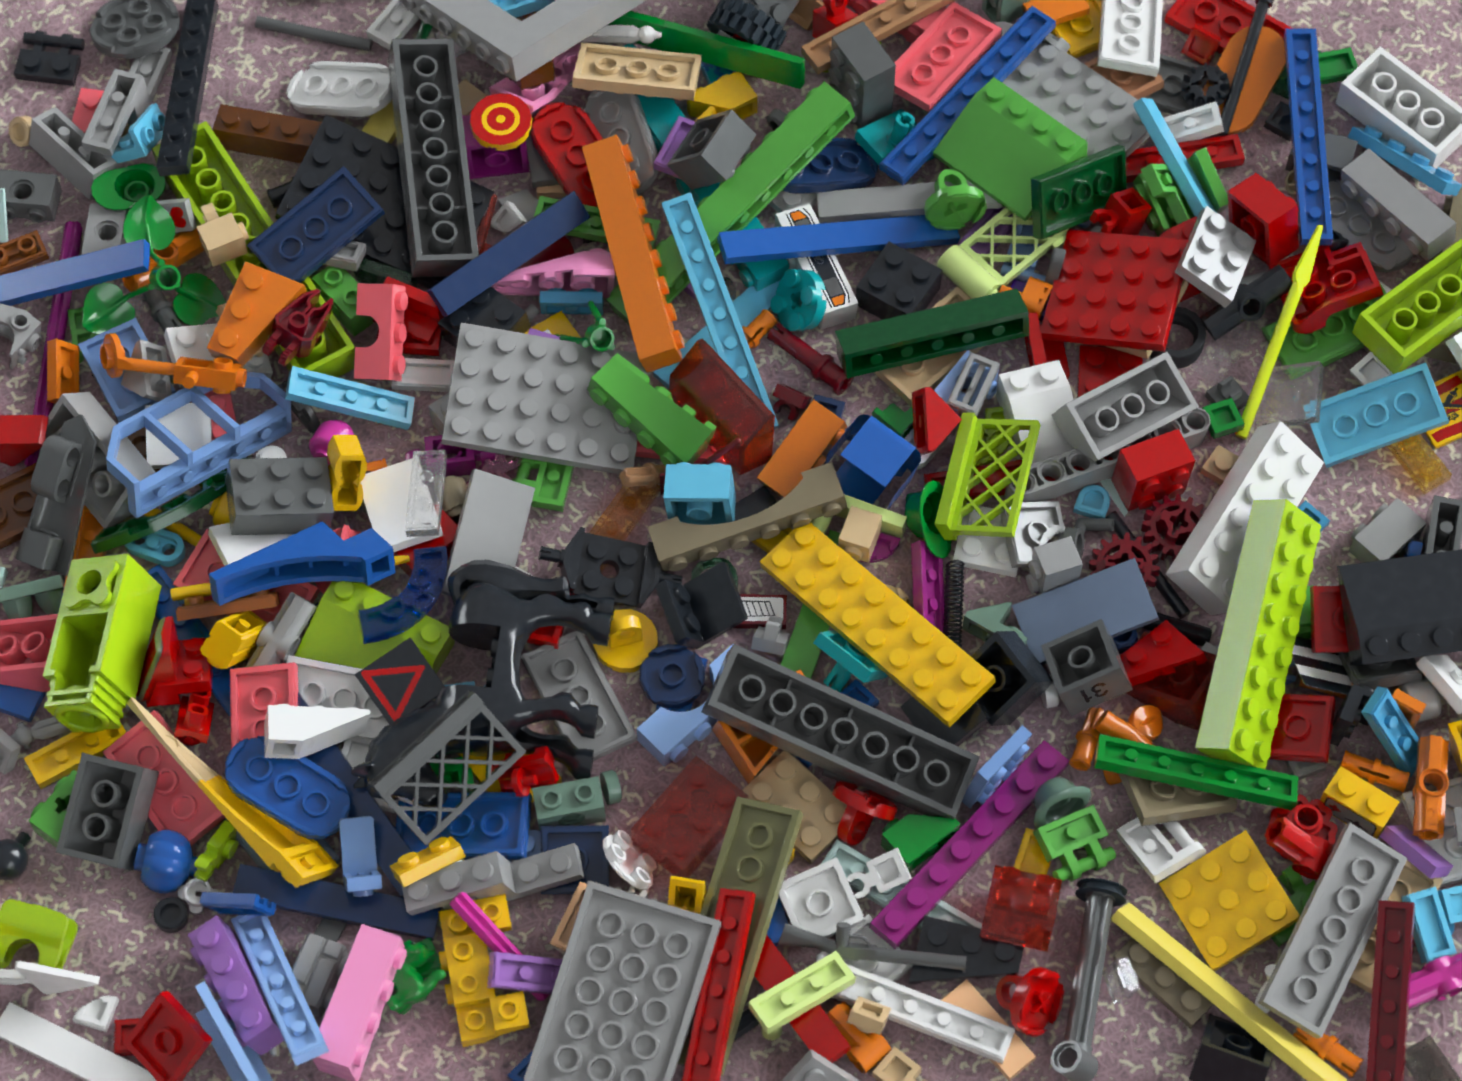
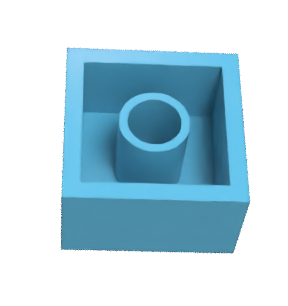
M687 462L666 464L663 498L668 519L678 516L680 522L699 525L735 521L737 497L731 465H724L718 462L710 464H690Z

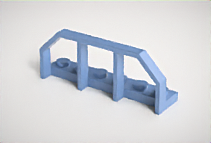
M247 372L244 388L261 389L278 405L264 411L246 423L239 425L204 395L212 391V388L194 386L191 389L183 388L113 426L106 457L107 471L127 488L129 512L138 518L228 468L229 459L245 458L292 432L291 401L285 399L286 392L265 374ZM190 402H193L227 432L195 451L189 449L158 421V419ZM145 427L180 459L139 481L117 461L120 441Z

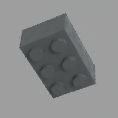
M864 22L833 36L831 51L829 52L831 58L829 85L851 103L855 117L849 123H855L860 129L891 114L896 65Z
M327 457L229 459L225 483L231 535L296 534L322 521L329 528L331 527L334 508Z

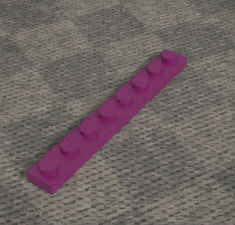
M1044 740L870 922L869 928L893 949H896L924 920V916H927L1034 803L1038 788L1046 781L1058 777L1068 767L1069 760Z

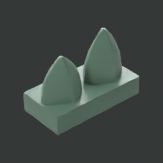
M55 575L0 588V603H2L9 619L31 617L33 609L32 596H35L38 605L48 615L58 614L65 578L63 575Z

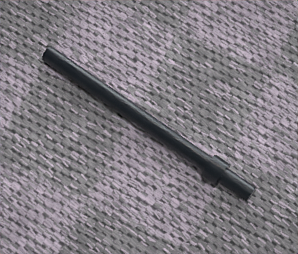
M1255 0L1257 6L1221 114L1224 132L1218 133V135L1225 136L1229 133L1268 8L1272 7L1274 0Z

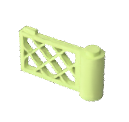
M1005 207L960 245H953L947 249L940 257L937 267L942 269V273L971 299L999 292L1002 285L1007 286L1051 248H1061L1065 243L1069 229L1042 240L1033 238V236H1016V225H1033L1032 217L1025 222ZM999 224L1012 225V236L994 235V228ZM977 242L990 243V254H977L971 247ZM994 243H1012V255L994 254ZM1016 243L1034 244V251L1030 255H1016ZM994 262H1012V270L1002 276L994 269Z

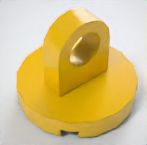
M632 609L616 610L611 621L608 647L593 644L594 652L599 662L604 666L612 668L613 671L633 673L640 670V666L648 657V654L658 647L657 630L652 620L641 612Z

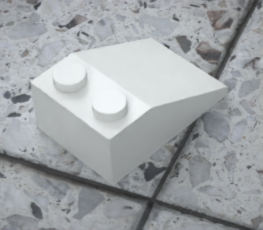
M1059 360L999 374L996 398L999 405L1003 407L1005 419L1038 420L1041 425L1032 464L1076 449L1067 443L1052 417V414L1063 405L1074 400L1070 384ZM1020 430L1013 435L1016 445L1028 437L1029 430Z

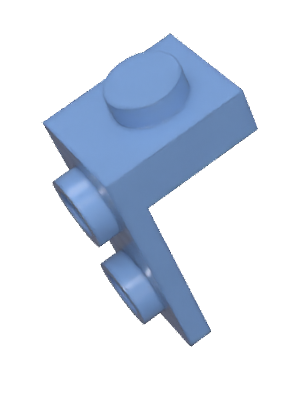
M371 816L342 818L339 820L344 888L347 892H353L355 897L374 895V889H382L381 874L377 871L374 819Z

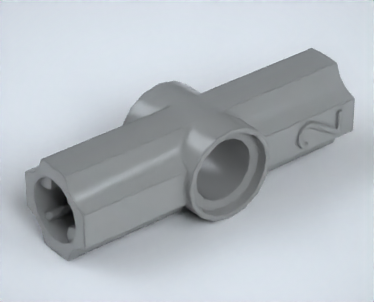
M290 592L275 619L267 623L256 641L258 647L246 667L286 663L288 655L293 656L301 640L299 636L317 606L296 593Z

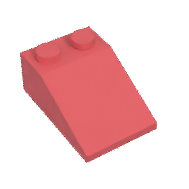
M58 614L0 620L1 685L40 692L50 691V682L43 677V672Z

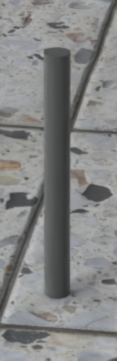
M257 16L255 20L256 28L365 51H371L373 40L348 34Z

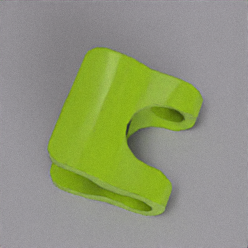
M14 899L6 900L0 910V968H6L17 950L23 945L31 943L35 944L39 950L38 965L63 969L78 932V924L73 919L67 918L65 914L50 908Z

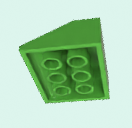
M993 77L972 97L933 151V156L952 170L960 172L965 179L1026 222L1032 216L1031 178L1086 157L1088 142Z

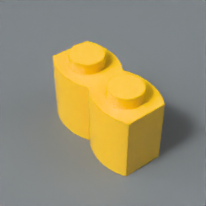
M333 435L327 448V456L330 462L328 469L334 511H357L363 501L361 482L367 470L366 458L356 435Z

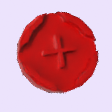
M837 781L832 795L847 804L837 829V836L840 840L855 846L864 839L874 816L885 820H894L898 808L893 801L872 790H864V792L857 790L858 786L854 783Z
M1037 967L1031 969L1024 976L1006 975L999 980L996 986V998L1000 1006L1010 1011L1011 1022L1016 1031L1036 1037L1047 1031L1044 1027L1048 1023L1053 1024L1056 1021L1064 998L1063 984L1059 983L1058 978L1061 977L1058 973L1044 967ZM1015 984L1016 989L1011 999L1009 994L1010 988Z

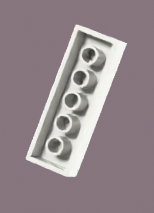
M1282 421L1257 427L1166 575L1209 615L1227 613L1253 500L1287 499L1297 507L1324 462Z

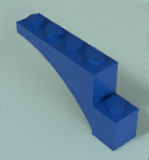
M322 521L209 573L212 599L220 606L262 590L298 583L348 581L362 582L369 586L396 573L393 547L374 529L370 528L343 541Z

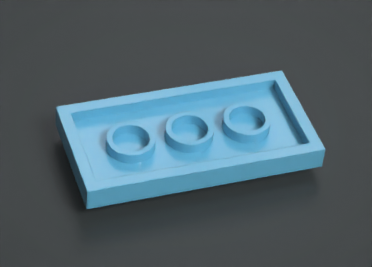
M1426 362L1304 407L1326 468L1449 424V419Z

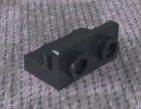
M1356 684L1351 686L1334 718L1330 744L1338 746L1343 737L1349 739L1358 723L1366 726L1369 725L1361 711L1375 690L1373 688Z

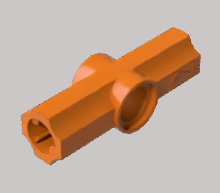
M197 227L193 231L176 234L167 248L162 250L153 249L154 253L165 261V265H173L176 268L205 251L201 244ZM149 256V271L121 278L124 287L132 292L150 283L149 274L157 266V263Z
M1429 735L1420 737L1418 740L1416 783L1412 791L1413 798L1415 799L1412 835L1423 840L1432 841L1434 839H1442L1444 836L1446 791L1449 787V778L1447 776L1449 741L1445 740L1442 736ZM1424 784H1433L1438 791L1431 792L1425 788Z

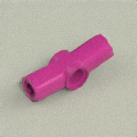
M1462 953L1451 958L1449 956L1437 958L1424 965L1420 971L1411 973L1408 1010L1433 999L1437 1001L1445 1000V995L1450 994L1452 997L1462 991Z

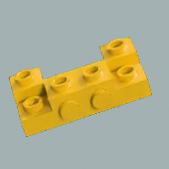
M506 894L473 900L501 932L512 930ZM454 909L439 911L445 951L439 952L441 969L445 972L449 971L451 983L444 984L448 1005L455 1004L462 1046L467 1047L486 1043L501 1035L530 1028L524 992L520 991L496 996L494 988H487L490 960L487 945Z

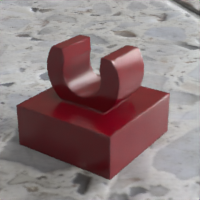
M777 384L772 395L780 400L774 404L773 411L779 414L782 407L788 405L791 409L788 420L793 421L799 415V408H808L812 397L785 384Z

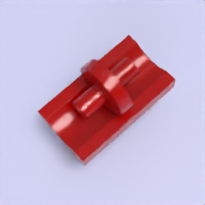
M212 691L190 693L189 697L182 695L174 736L181 743L191 746L199 743L207 744L215 704L209 702Z
M538 747L533 754L524 755L519 758L498 778L501 791L514 792L520 798L528 796L531 788L557 784L559 775L554 767L555 759L549 747ZM507 753L504 759L499 761H505L512 753ZM492 765V772H493L499 765Z

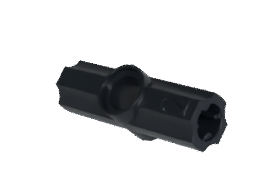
M1278 264L1250 284H1239L1233 301L1226 308L1218 304L1202 315L1200 319L1203 321L1205 329L1216 341L1244 321L1250 322L1260 319L1268 305L1289 292L1292 280L1283 267Z

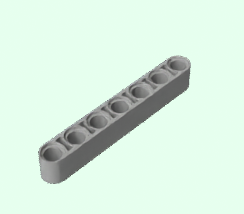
M1197 408L1123 448L1176 429L1180 430L1189 449L1198 447L1205 440L1210 426V416L1202 408ZM1188 425L1196 426L1198 429H1192ZM1073 449L1031 464L1023 502H1044L1111 478L1120 449L1108 455L1114 460L1102 458L1095 462L1079 450ZM1073 466H1079L1083 468L1084 471H1078L1074 469ZM1049 476L1056 481H1048L1044 477ZM1013 483L1006 486L1005 500L1015 493Z

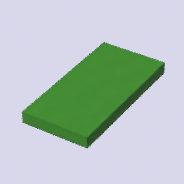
M1381 285L1383 294H1384V295L1387 294V293L1385 292L1384 288H1383L1382 285ZM1384 295L1330 315L1326 321V327L1310 334L1296 333L1290 324L1278 355V360L1292 382L1366 347L1352 333L1359 314ZM1278 320L1262 328V333L1268 343H1270Z

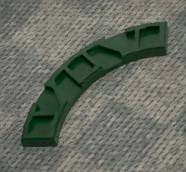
M227 468L199 484L201 489L193 495L189 496L183 493L160 506L161 513L149 517H135L103 528L90 544L94 553L104 552L143 538L209 504L226 492L225 478Z

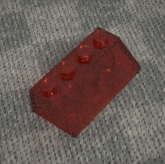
M703 338L697 340L670 374L668 391L671 392V397L678 406L682 408L687 404L696 411L694 417L701 423L705 424L709 420L717 426L709 443L717 451L735 438L739 437L741 439V443L724 454L722 459L727 465H731L739 475H742L768 463L771 459L775 415Z

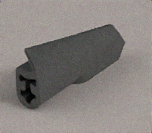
M80 414L65 421L60 436L51 435L43 442L31 480V490L37 494L28 526L24 528L15 559L44 570L56 571L64 576H68L74 554L97 443L84 415Z

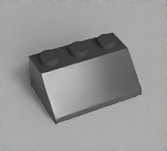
M82 753L56 853L133 871L138 844L141 843L159 771Z

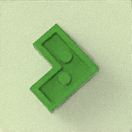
M1150 164L1141 169L1144 176L1142 181L1146 191L1153 195L1154 198L1165 197L1168 203L1167 212L1172 221L1178 225L1195 217L1166 164Z

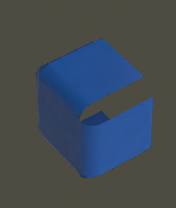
M859 415L830 450L824 464L831 460L849 436L856 434L840 454L846 458V461L836 474L845 495L870 504L877 500L895 476L902 477L906 469H909L911 475L892 498L887 508L889 510L911 482L921 461V454L915 446L873 416Z

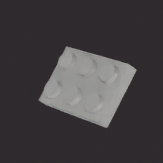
M1206 206L1199 212L1175 273L1226 308L1234 299L1256 240L1230 223L1222 215Z

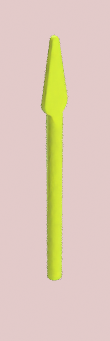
M1317 225L1293 271L1292 285L1242 414V419L1245 423L1244 428L1241 431L1235 432L1236 437L1247 439L1299 299L1304 287L1310 281L1323 230L1322 225Z

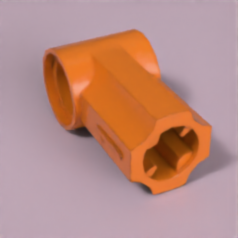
M845 1002L837 1004L827 1015L852 1047L846 1053L848 1059L861 1073L865 1074L891 1051V1047L881 1034L865 1033L857 1029L856 1026L847 1023L851 1008Z

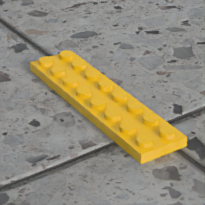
M811 522L802 527L794 528L759 561L762 569L949 728L996 683L994 675Z

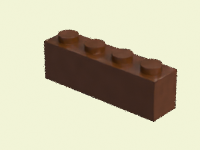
M220 104L212 130L225 150L302 163L322 122Z

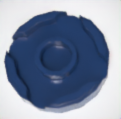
M665 644L654 648L644 662H642L640 666V685L644 695L653 704L663 708H681L691 704L700 696L705 686V667L701 658L695 652L693 653L688 650L687 647L680 644Z

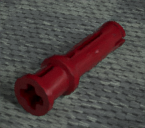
M781 323L775 324L777 330L773 327L771 328L767 336L768 340L774 342L809 368L813 378L822 380L832 387L834 394L841 395L851 385L854 377L847 378L843 368L834 362V357L820 354L786 329Z

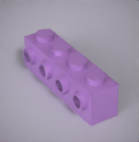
M216 915L189 933L188 936L194 946L190 949V952L200 966L204 965L207 971L204 978L208 986L214 993L218 992L222 1000L218 1005L228 1020H233L236 1028L232 1031L239 1044L243 1048L249 1046L262 1056L284 1041L283 1036L234 930Z

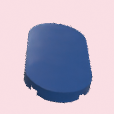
M264 736L244 739L238 742L229 752L225 762V776L231 791L246 803L296 834L309 839L326 838L339 831L340 819L349 817L350 797L345 784L338 777L305 757L300 759L265 758Z

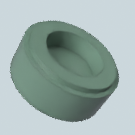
M613 770L601 772L600 784L607 805L620 803L622 791L616 772Z

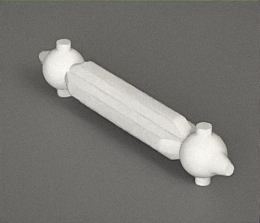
M606 25L581 42L633 44L640 40L644 44H650L655 39L660 38L662 33L655 31L651 26H643L639 29L634 25Z

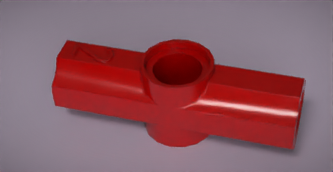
M1284 817L1277 818L1268 826L1264 834L1266 844L1292 862L1291 868L1296 873L1309 879L1318 880L1333 848L1328 841L1315 835L1306 834Z

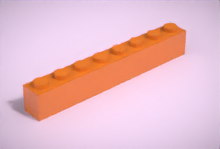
M618 135L582 146L639 361L647 373L681 362L683 359L680 349L685 348L680 331L675 330L673 322L677 321V316L672 303H667L665 297L670 291L664 275H659L658 268L662 267V261L657 249H652L651 241L655 240V236L650 223H645L643 215L648 214L643 197H638L636 191L641 185L636 171H631L629 163L634 161L628 144L623 145Z

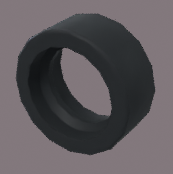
M1177 306L1172 324L1185 327L1192 333L1194 338L1193 344L1188 349L1179 351L1165 349V352L1169 353L1178 369L1188 367L1197 361L1203 351L1206 329L1203 321H1201L1196 313L1187 308ZM1152 351L1150 357L1153 359L1165 352Z

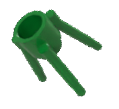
M589 301L588 306L596 322L587 328L585 337L578 338L554 334L559 336L560 340L576 342L585 348L591 346L601 352L608 349L614 350L616 347L614 344V333L605 326L606 319L601 316L593 301Z

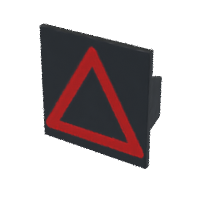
M411 637L355 674L389 725L414 709L424 708L429 702L437 698L440 689L445 687Z

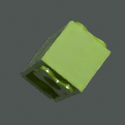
M128 553L71 560L43 677L50 682V691L46 695L48 700L44 703V708L58 722L72 732H99L109 729H120V718H123L124 715L122 709L125 708L126 703L131 697L136 699L162 586Z

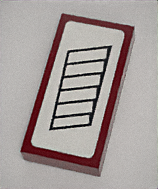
M740 594L748 618L734 628L757 629L758 626L766 627L767 620L769 621L770 615L783 618L781 629H786L787 595Z

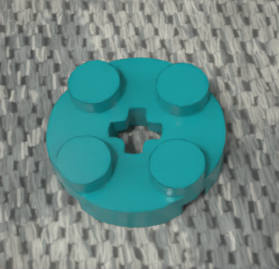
M786 270L779 282L776 295L772 297L770 304L772 312L777 314L780 323L786 329L804 332L805 330H812L819 325L825 314L827 300H822L821 290H826L823 280L812 270Z

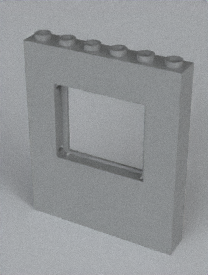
M489 0L399 1L405 10L411 11L420 17L423 22L429 23L438 29L441 34L450 37L462 48L468 49L477 55L481 61H486L501 74H505L517 82L646 0H556L522 22Z

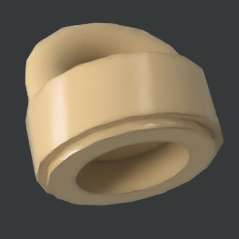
M29 116L15 117L9 124V136L16 146H30L29 138L32 118Z

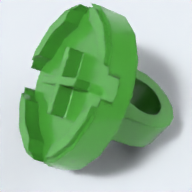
M946 169L939 174L934 183L935 193L925 201L924 205L927 221H930L933 227L943 230L962 229L965 227L964 223L971 220L972 224L976 223L982 218L987 209L983 192L974 186H969L965 177L960 172L952 169ZM948 181L953 183L954 185L948 187L945 184V182Z

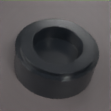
M168 897L156 905L153 917L160 930L166 933H175L182 930L188 923L189 911L182 900Z

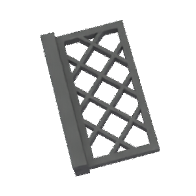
M467 691L368 783L424 845L430 843L526 753L523 747L483 704L484 702L472 691ZM480 712L489 721L488 736L470 735V722ZM465 727L464 735H456ZM494 728L501 736H494ZM451 739H464L463 759H445V745ZM470 740H488L487 760L469 759ZM493 741H507L515 750L505 761L492 760ZM439 751V758H432ZM426 762L439 763L438 783L419 782L420 768ZM444 763L463 764L462 783H443ZM468 764H486V778L480 784H467ZM492 765H499V766L492 772ZM414 774V782H406ZM400 786H414L413 806H399L391 795ZM419 787H437L436 807L418 806ZM443 787L461 788V802L455 807H442ZM467 788H475L467 795ZM403 810L412 811V819ZM418 811H436L435 826L424 834L417 826ZM442 812H449L441 819Z

